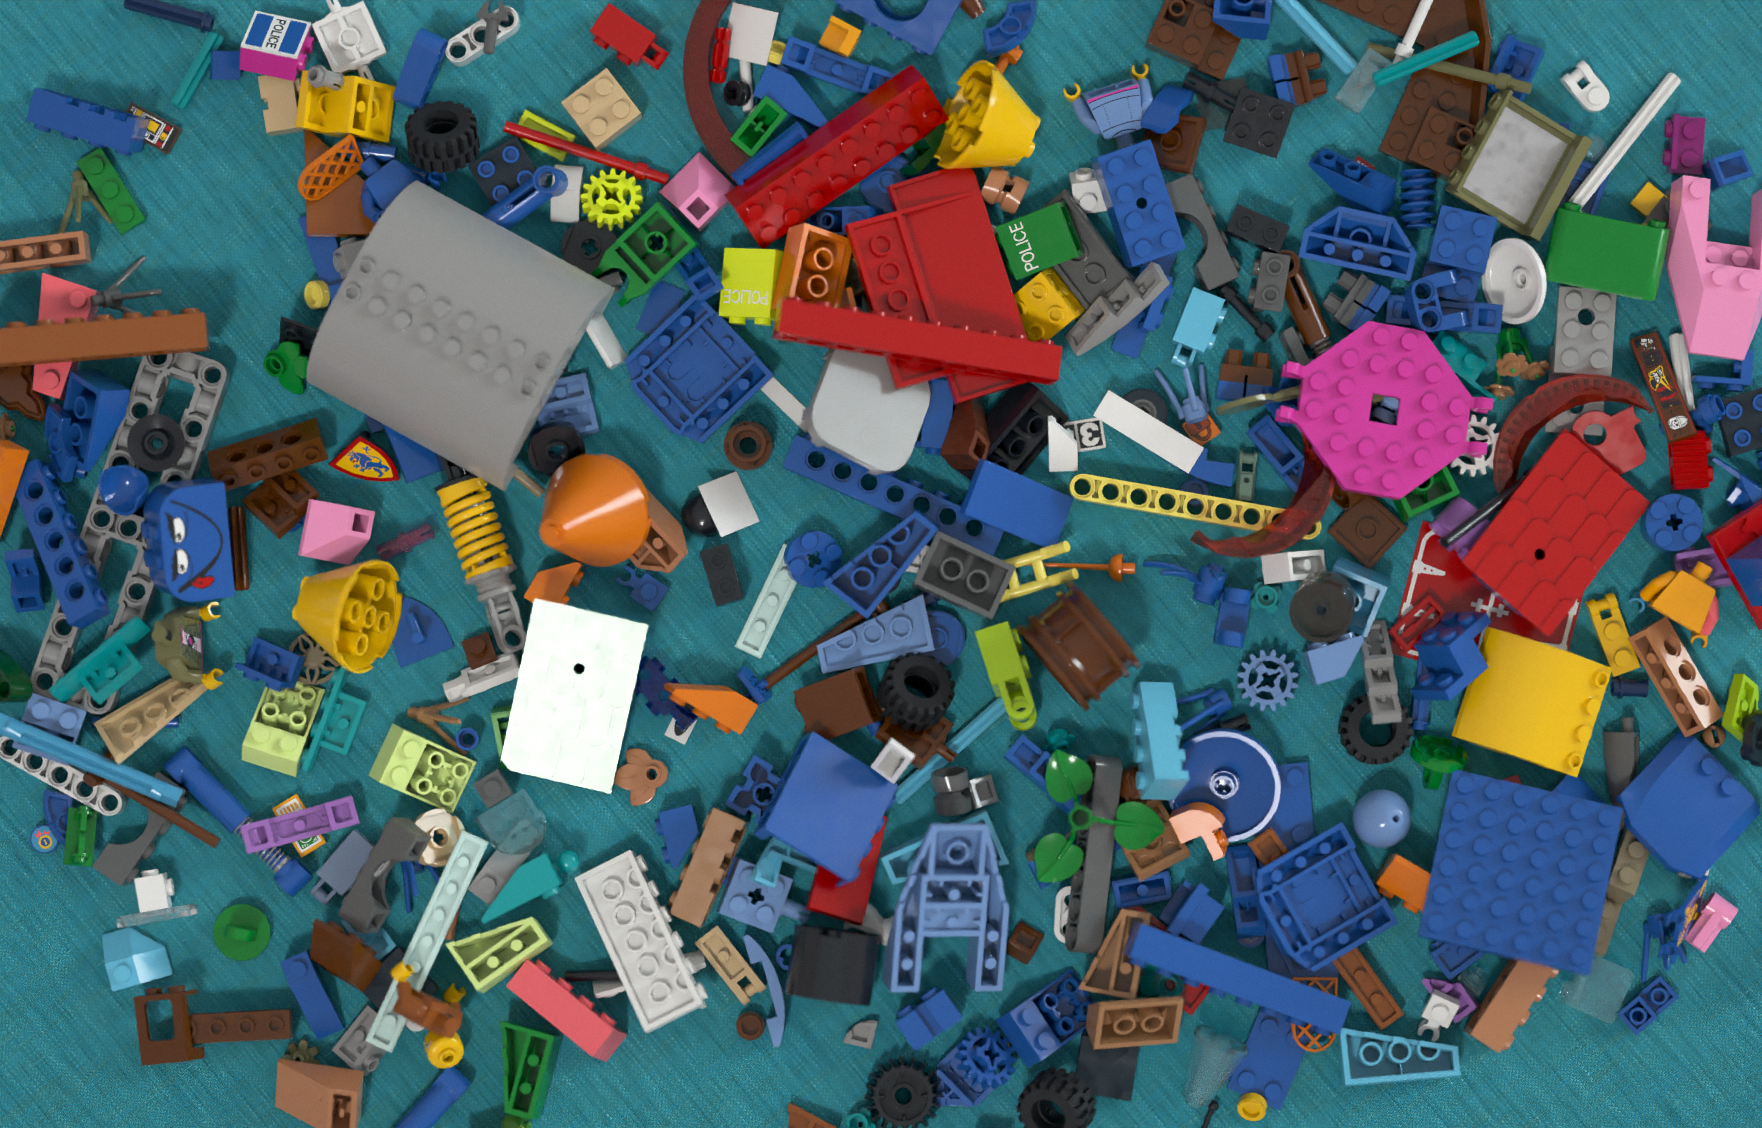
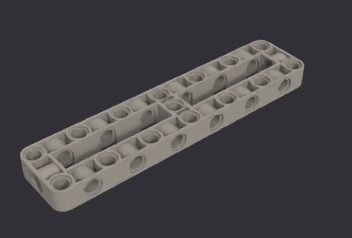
M191 352L167 354V360L161 365L155 364L154 355L143 356L129 395V404L126 408L125 418L117 429L103 471L116 466L117 461L121 458H127L129 466L139 470L140 467L132 460L127 447L128 434L132 426L139 420L135 416V409L140 404H146L148 407L147 415L158 414L170 379L173 377L194 384L195 391L189 408H185L179 425L185 437L184 453L173 467L163 471L159 485L170 482L176 476H180L183 480L196 479L230 383L231 376L227 367L215 360ZM219 369L221 372L220 380L217 383H210L207 378L209 371ZM198 422L202 426V432L198 437L193 438L189 435V427L193 423ZM97 486L80 538L87 545V556L98 572V582H100L114 539L137 546L136 549L139 550L132 571L128 570L117 602L120 605L113 625H109L104 639L106 640L121 629L125 622L133 619L135 616H138L146 623L157 587L152 582L149 567H146L144 562V550H147L146 539L143 538L141 533V522L144 521V518L134 514L122 516L113 512L104 503ZM102 512H108L110 515V522L105 527H100L97 523V517ZM134 521L137 524V531L133 536L128 537L124 532V526L127 522ZM74 563L70 565V572L73 569ZM138 584H142L145 588V595L140 600H136L132 595V589ZM84 587L80 591V597L84 593ZM57 600L30 677L35 693L58 702L60 701L50 693L49 689L45 690L42 688L40 680L43 675L49 674L53 678L54 685L60 677L68 673L83 630L72 626V630L68 635L64 636L61 634L59 626L62 621L66 620L59 600ZM139 641L130 648L134 654ZM123 686L107 698V704L103 708H98L95 705L94 699L85 687L64 704L93 714H109L115 709Z

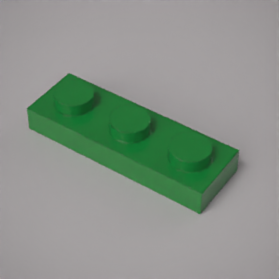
M98 148L77 161L78 166L121 235L128 233L147 221L103 148Z

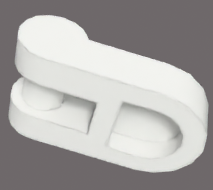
M1582 60L1575 66L1576 69L1571 74L1566 73L1560 80L1586 111L1592 113L1599 112L1609 103V92L1593 73L1590 66ZM1582 78L1588 83L1584 89H1581L1577 84Z

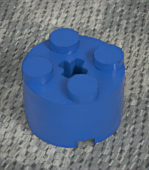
M1668 494L1654 499L1640 518V530L1644 540L1655 549L1666 553L1684 550L1693 545L1699 539L1703 528V517L1699 507L1693 499L1681 494ZM1670 516L1672 520L1677 522V525L1673 528L1666 525V521L1670 520Z

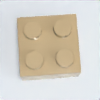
M607 68L561 102L564 109L597 151L603 149L643 118L641 112Z

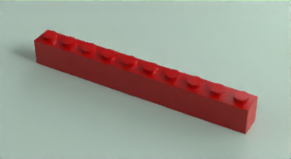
M787 296L776 305L772 339L1045 385H1052L1059 380L1062 346L1054 345L1053 341L1047 339H1038L1037 342L1026 340V337L1023 335L1013 334L1009 335V337L998 336L999 332L994 330L971 331V327L965 325H955L954 328L945 327L942 322L928 320L926 323L916 322L915 318L911 316L887 317V313L882 311H870V314L859 312L857 307L842 306V309L831 307L830 303L824 301H815L814 304L804 303L802 298Z

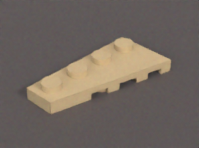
M170 678L98 720L94 725L119 765L208 689L204 686L203 682L198 685L179 682Z

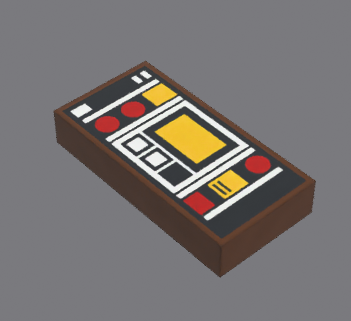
M131 102L126 111L127 113L150 119L144 142L169 155L182 130Z

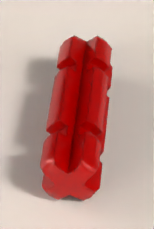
M717 27L715 30L714 39H717L713 46L711 61L713 70H710L709 76L710 82L723 84L726 79L724 69L727 68L730 49L728 41H731L732 34L729 28Z

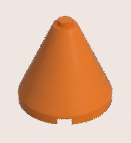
M586 453L566 461L551 476L545 491L540 525L541 539L546 545L590 566L608 567L625 561L637 553L643 546L651 527L652 518H648L647 502L650 499L643 482L626 463L607 454L587 455Z

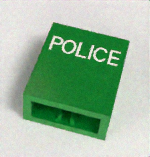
M1064 200L996 227V241L1001 249L1004 248L1008 258L1006 259L1007 269L1011 275L1015 276L1016 280L1085 254Z

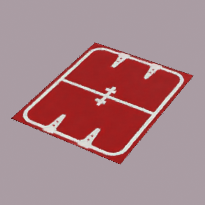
M1422 521L1397 622L1423 597L1430 593L1447 613L1450 611L1487 613L1491 620L1487 627L1525 637L1569 652L1583 593L1553 633L1547 637L1529 620L1515 614L1473 578L1474 573L1460 562L1461 559L1457 555L1458 552L1454 549L1449 552L1443 548L1438 541L1441 537L1435 534L1428 526L1430 522ZM1537 550L1534 553L1535 558H1537L1539 555V551ZM1429 602L1425 604L1396 633L1400 635L1432 605ZM1435 610L1403 641L1406 644L1410 642L1440 613ZM1486 628L1473 638L1478 649H1480ZM1392 638L1391 649L1393 654L1418 660V652L1415 647L1405 653Z

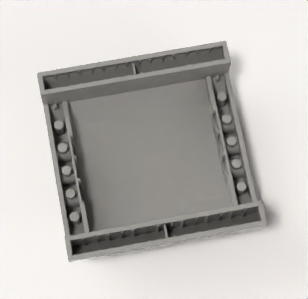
M416 180L407 186L389 205L357 255L319 328L310 353L306 380L308 383L501 490L506 491L519 467L513 463L594 313L596 311L601 314L604 312L616 289Z

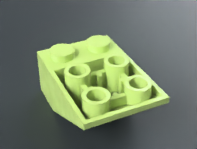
M297 681L294 689L282 688L281 692L265 686L242 744V760L297 777L302 764L300 759L304 749L308 747L311 738L310 733L317 719L325 689Z
M392 723L368 776L384 785L453 814L477 762Z

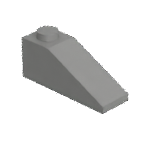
M520 819L468 887V890L491 906L519 866L524 864L544 835Z

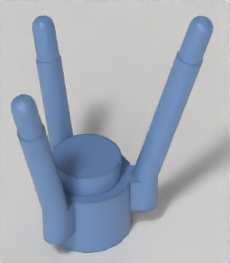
M1203 364L1199 365L1200 398L1195 396L1188 368H1183L1184 380L1189 398L1183 400L1184 406L1180 405L1158 369L1154 371L1158 381L1177 410L1179 420L1185 419L1186 424H1195L1208 418L1207 413L1210 410L1207 403Z

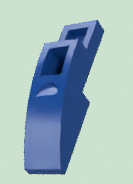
M1022 734L1003 758L1044 791L1049 800L1069 815L1070 811L1074 808L1073 798L1065 803H1059L1049 795L1046 788V769L1052 755L1047 751L1043 752ZM1077 795L1078 798H1079L1080 806H1081V797H1082V795Z

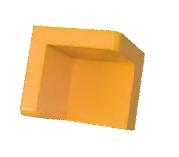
M831 15L829 24L819 44L835 54L849 59L862 36V31Z

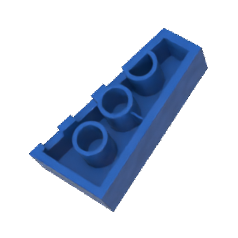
M34 88L26 121L35 123L34 128L41 131L51 132V129L60 131L62 137L72 140H78L79 137L88 140L89 145L100 148L107 146L114 148L117 153L132 156L134 152H142L150 119L49 89Z
M917 509L824 580L822 584L867 619L941 526L920 509Z

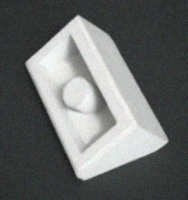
M595 312L586 331L607 367L612 370L624 363L627 355L603 314Z

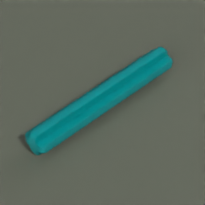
M1470 31L1380 69L1372 74V80L1376 87H1381L1473 48L1479 44V38L1475 31Z

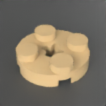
M432 809L420 814L413 821L432 837L418 861L422 865L432 867L446 866L462 830L465 831L460 819L447 813V810ZM435 830L437 834H442L443 840L439 841L440 846L433 841Z

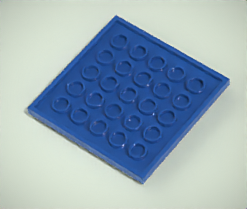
M1455 770L1451 773L1417 937L1589 977L1623 808Z

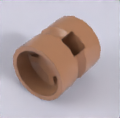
M992 167L981 191L983 201L991 205L999 203L1000 209L1015 215L1030 182L1017 175L1011 178L1008 171L1000 167Z

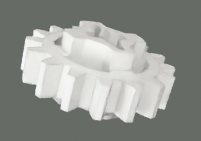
M1476 415L1470 416L1466 441L1470 442L1469 439H1471L1472 442L1484 441L1488 445L1491 444L1490 454L1486 460L1484 455H1482V458L1460 455L1469 458L1474 465L1466 464L1459 458H1456L1450 463L1449 468L1460 467L1459 475H1462L1466 470H1469L1470 477L1475 476L1476 470L1481 475H1485L1486 466L1490 469L1496 467L1493 459L1496 460L1497 450L1500 444L1497 442V439L1503 435L1502 433L1495 434L1493 432L1496 427L1495 423L1490 426L1486 425V417L1477 422ZM1472 427L1483 430L1487 435L1481 436L1475 433Z

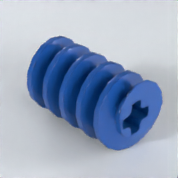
M1408 169L1400 172L1402 178L1408 179L1400 183V188L1407 190V192L1401 193L1399 198L1408 202L1399 207L1400 211L1407 213L1399 217V222L1406 224V226L1402 227L1404 229H1430L1435 227L1434 223L1427 221V218L1435 216V212L1427 210V207L1436 204V201L1428 199V195L1436 193L1435 189L1428 187V184L1436 182V178L1428 176V173L1432 172V170Z

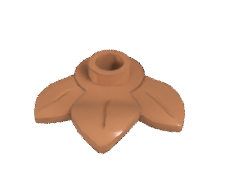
M633 748L626 750L628 764L617 769L614 783L625 790H631V805H643L654 798L658 787L665 784L668 778V769L662 761L652 759L648 752L643 749ZM651 769L657 772L655 779H652L649 775Z

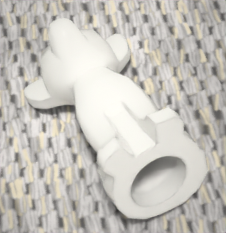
M868 903L863 924L857 926L845 922L843 929L848 930L854 927L866 934H877L880 936V943L887 946L894 916L883 919L878 911Z

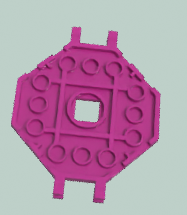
M1368 321L1308 365L1302 366L1299 363L1287 361L1286 365H1282L1281 377L1300 379L1301 383L1297 410L1280 406V409L1276 410L1275 421L1296 425L1301 434L1303 433L1313 446L1312 449L1325 467L1327 466L1337 479L1336 482L1342 490L1399 500L1460 455L1482 458V455H1486L1488 443L1466 441L1470 411L1487 414L1493 408L1494 399L1472 397L1424 331ZM1373 394L1398 400L1396 426L1369 421Z

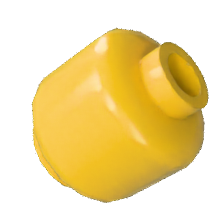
M429 1031L425 1036L424 1050L433 1066L446 1069L455 1066L462 1059L464 1047L457 1032L454 1033L451 1039Z

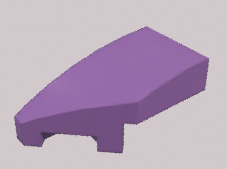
M1428 977L1422 980L1430 994L1436 989L1460 1000V1006L1453 1018L1455 1023L1462 1021L1481 1007L1464 983Z

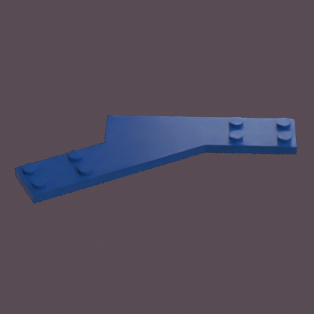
M1308 762L1278 765L1282 781L1279 804L1271 820L1256 833V836H1258L1267 828L1272 827L1288 851L1314 837ZM1258 860V868L1263 867L1260 861ZM1265 919V947L1268 971L1291 980L1292 977H1337L1339 972L1332 962L1315 972H1310L1304 968L1290 974ZM1290 958L1293 966L1298 964L1296 961ZM1312 980L1298 981L1304 985H1308ZM1331 980L1318 981L1325 987ZM1315 983L1311 986L1312 988L1321 991V989ZM1333 985L1327 990L1329 993L1331 992ZM1261 1006L1227 1084V1088L1240 1094L1257 1093L1266 1100L1268 1106L1281 1110L1306 1050L1298 1046L1293 1039L1291 1023L1287 1022V1015L1278 1012L1277 1018L1260 1012ZM1295 1025L1297 1036L1301 1029L1297 1025ZM1314 1025L1307 1030L1311 1035L1313 1034ZM1305 1033L1298 1039L1304 1046L1310 1041Z

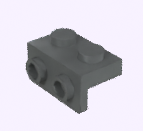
M1263 251L1259 259L1254 258L1252 275L1256 276L1255 287H1249L1247 303L1252 304L1251 310L1253 312L1262 313L1264 310L1282 311L1290 256Z

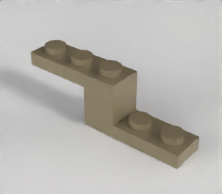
M1626 826L1614 861L1612 862L1606 892L1608 900L1603 907L1594 955L1601 958L1606 954L1622 904L1636 893L1649 855V851Z

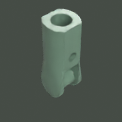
M1239 449L1234 499L1236 501L1254 502L1258 450H1254V453L1243 452V449ZM1242 463L1252 464V472H1243Z

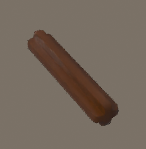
M233 506L228 509L234 590L244 591L250 588L245 510L242 506Z

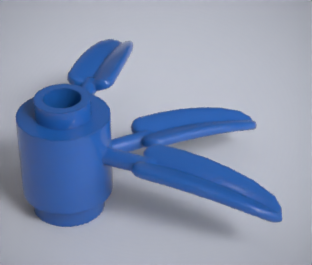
M1147 561L1142 565L1143 567L1164 568L1160 572L1161 575L1177 576L1195 583L1192 589L1194 592L1192 599L1210 606H1214L1216 600L1219 601L1228 574L1223 573L1224 567L1208 562L1207 567L1201 565L1198 573L1166 562Z

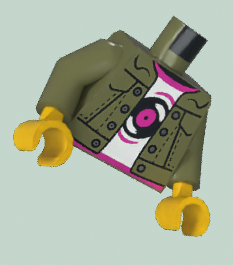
M211 602L199 609L198 606L175 607L164 615L163 620L154 623L152 639L155 641L156 660L168 670L174 680L198 685L203 682L204 686L209 690H214L223 684V682L215 680V678H219L224 674L220 669L216 668L207 674H202L204 673L201 621L198 620L201 617L204 621L208 622L219 618L221 615L215 616L210 611V608L219 606V603Z

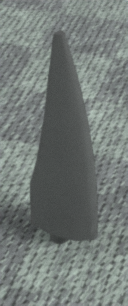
M1622 717V731H1603V753L1612 806L1622 808L1621 803L1617 804L1615 798L1636 776L1640 759L1639 731H1634V717ZM1622 811L1619 826L1622 835L1626 826L1623 820L1625 818L1624 811Z

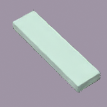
M783 544L735 645L736 648L760 659L797 584L788 575L789 572L787 571L786 564H784L786 544Z

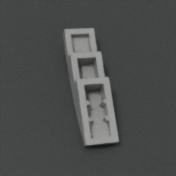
M1151 261L1134 282L1125 279L1108 299L1102 296L1097 298L1065 335L1075 355H1082L1120 330L1151 304L1170 284L1159 264Z
M1385 620L1373 621L1367 638L1363 637L1364 642L1360 647L1372 723L1402 722V712L1397 694L1398 685L1393 667V653Z

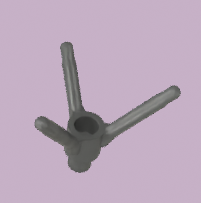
M141 256L107 290L101 291L99 295L91 296L92 307H110V309L119 310L125 314L138 313L123 306L122 300L160 295L162 293L161 289L121 294L119 289L146 260V257Z

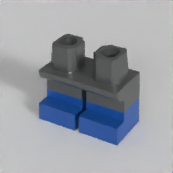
M1345 270L1336 284L1347 290L1348 294L1342 300L1330 292L1321 306L1333 315L1331 320L1349 333H1352L1366 322L1373 320L1391 291L1369 280L1364 274L1357 276Z

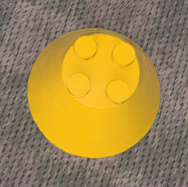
M986 60L974 63L956 82L960 87L953 100L947 98L943 110L949 120L944 123L946 125L945 133L934 157L939 159L937 164L945 169L1015 166L1023 157L1029 158L1033 153L1035 143L1032 140L1041 119L1031 111L994 64Z
M370 560L319 573L311 577L305 576L300 584L301 591L297 604L292 610V618L298 621L300 627L345 670L354 673H365L373 668L371 664L378 657L383 659L396 635L402 611V594L397 593L396 581L400 580L399 575L388 562Z

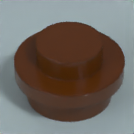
M745 1012L736 1022L737 1033L745 1040L758 1039L764 1032V1020L756 1012Z

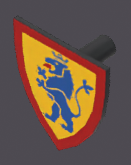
M361 431L328 464L345 474L364 480L380 482L399 481L398 469L392 457L382 447L370 440L371 433L368 431Z

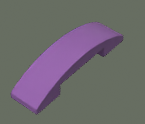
M348 796L314 807L240 826L247 854L356 825L359 824V819L353 797Z

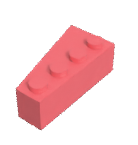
M42 273L38 320H53L56 324H65V318L82 317V319H85V322H91L94 320L98 306L92 307L90 297L99 295L100 292ZM79 361L34 365L32 390L64 401L70 371L77 370Z
M527 959L506 987L589 1055L607 1062L628 1034L615 1025L617 1022L604 1012L601 1014L593 1008L595 1004L582 994L579 997L572 992L573 986L561 977L557 980L549 974L552 969L538 959L535 963Z

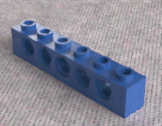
M35 458L25 464L15 495L68 625L83 629L111 613L107 604L109 599L97 580L98 572L89 561L87 545L78 534L76 529L78 523L68 510L66 505L68 502L67 496L59 488L56 480L57 474L50 463ZM43 488V493L39 497V492ZM53 513V518L49 522V517ZM63 538V544L59 547L60 540ZM74 563L73 569L70 572V565ZM84 587V593L80 597V591Z

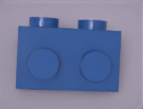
M1508 34L1505 41L1502 40L1496 52L1498 57L1494 65L1489 67V72L1499 74V72L1510 74L1514 79L1531 83L1545 52L1541 48L1518 41L1514 35ZM1487 84V88L1491 93L1495 94L1499 91L1495 89L1494 85ZM1511 90L1513 91L1512 96L1523 102L1526 93Z
M255 636L246 662H237L235 668L244 672L243 677L257 682L261 679L266 682L265 686L267 688L281 692L282 688H295L305 656L262 637Z
M1437 941L1430 944L1433 949L1427 952L1449 981L1486 954Z

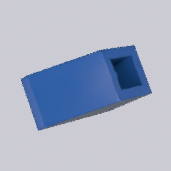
M693 804L658 812L659 818L655 819L658 836L664 835L666 846L661 847L665 864L671 863L672 868L679 867L700 832Z

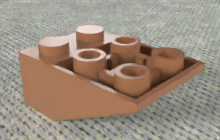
M278 1059L275 1107L315 1128H358L361 1118L364 1071Z

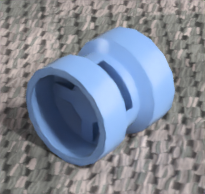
M1383 396L1384 400L1380 402L1377 408H1374L1371 417L1380 423L1396 426L1399 402L1396 398Z

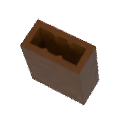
M864 666L793 691L795 706L802 714L805 722L804 729L806 735L813 731L824 739L829 740L883 720Z

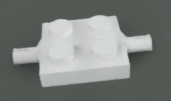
M326 0L331 12L324 19L311 25L332 71L341 74L349 71H358L361 78L367 79L366 73L369 80L375 81L368 65L373 60L388 53L364 1L350 7H341L338 0H333L334 4L331 0Z

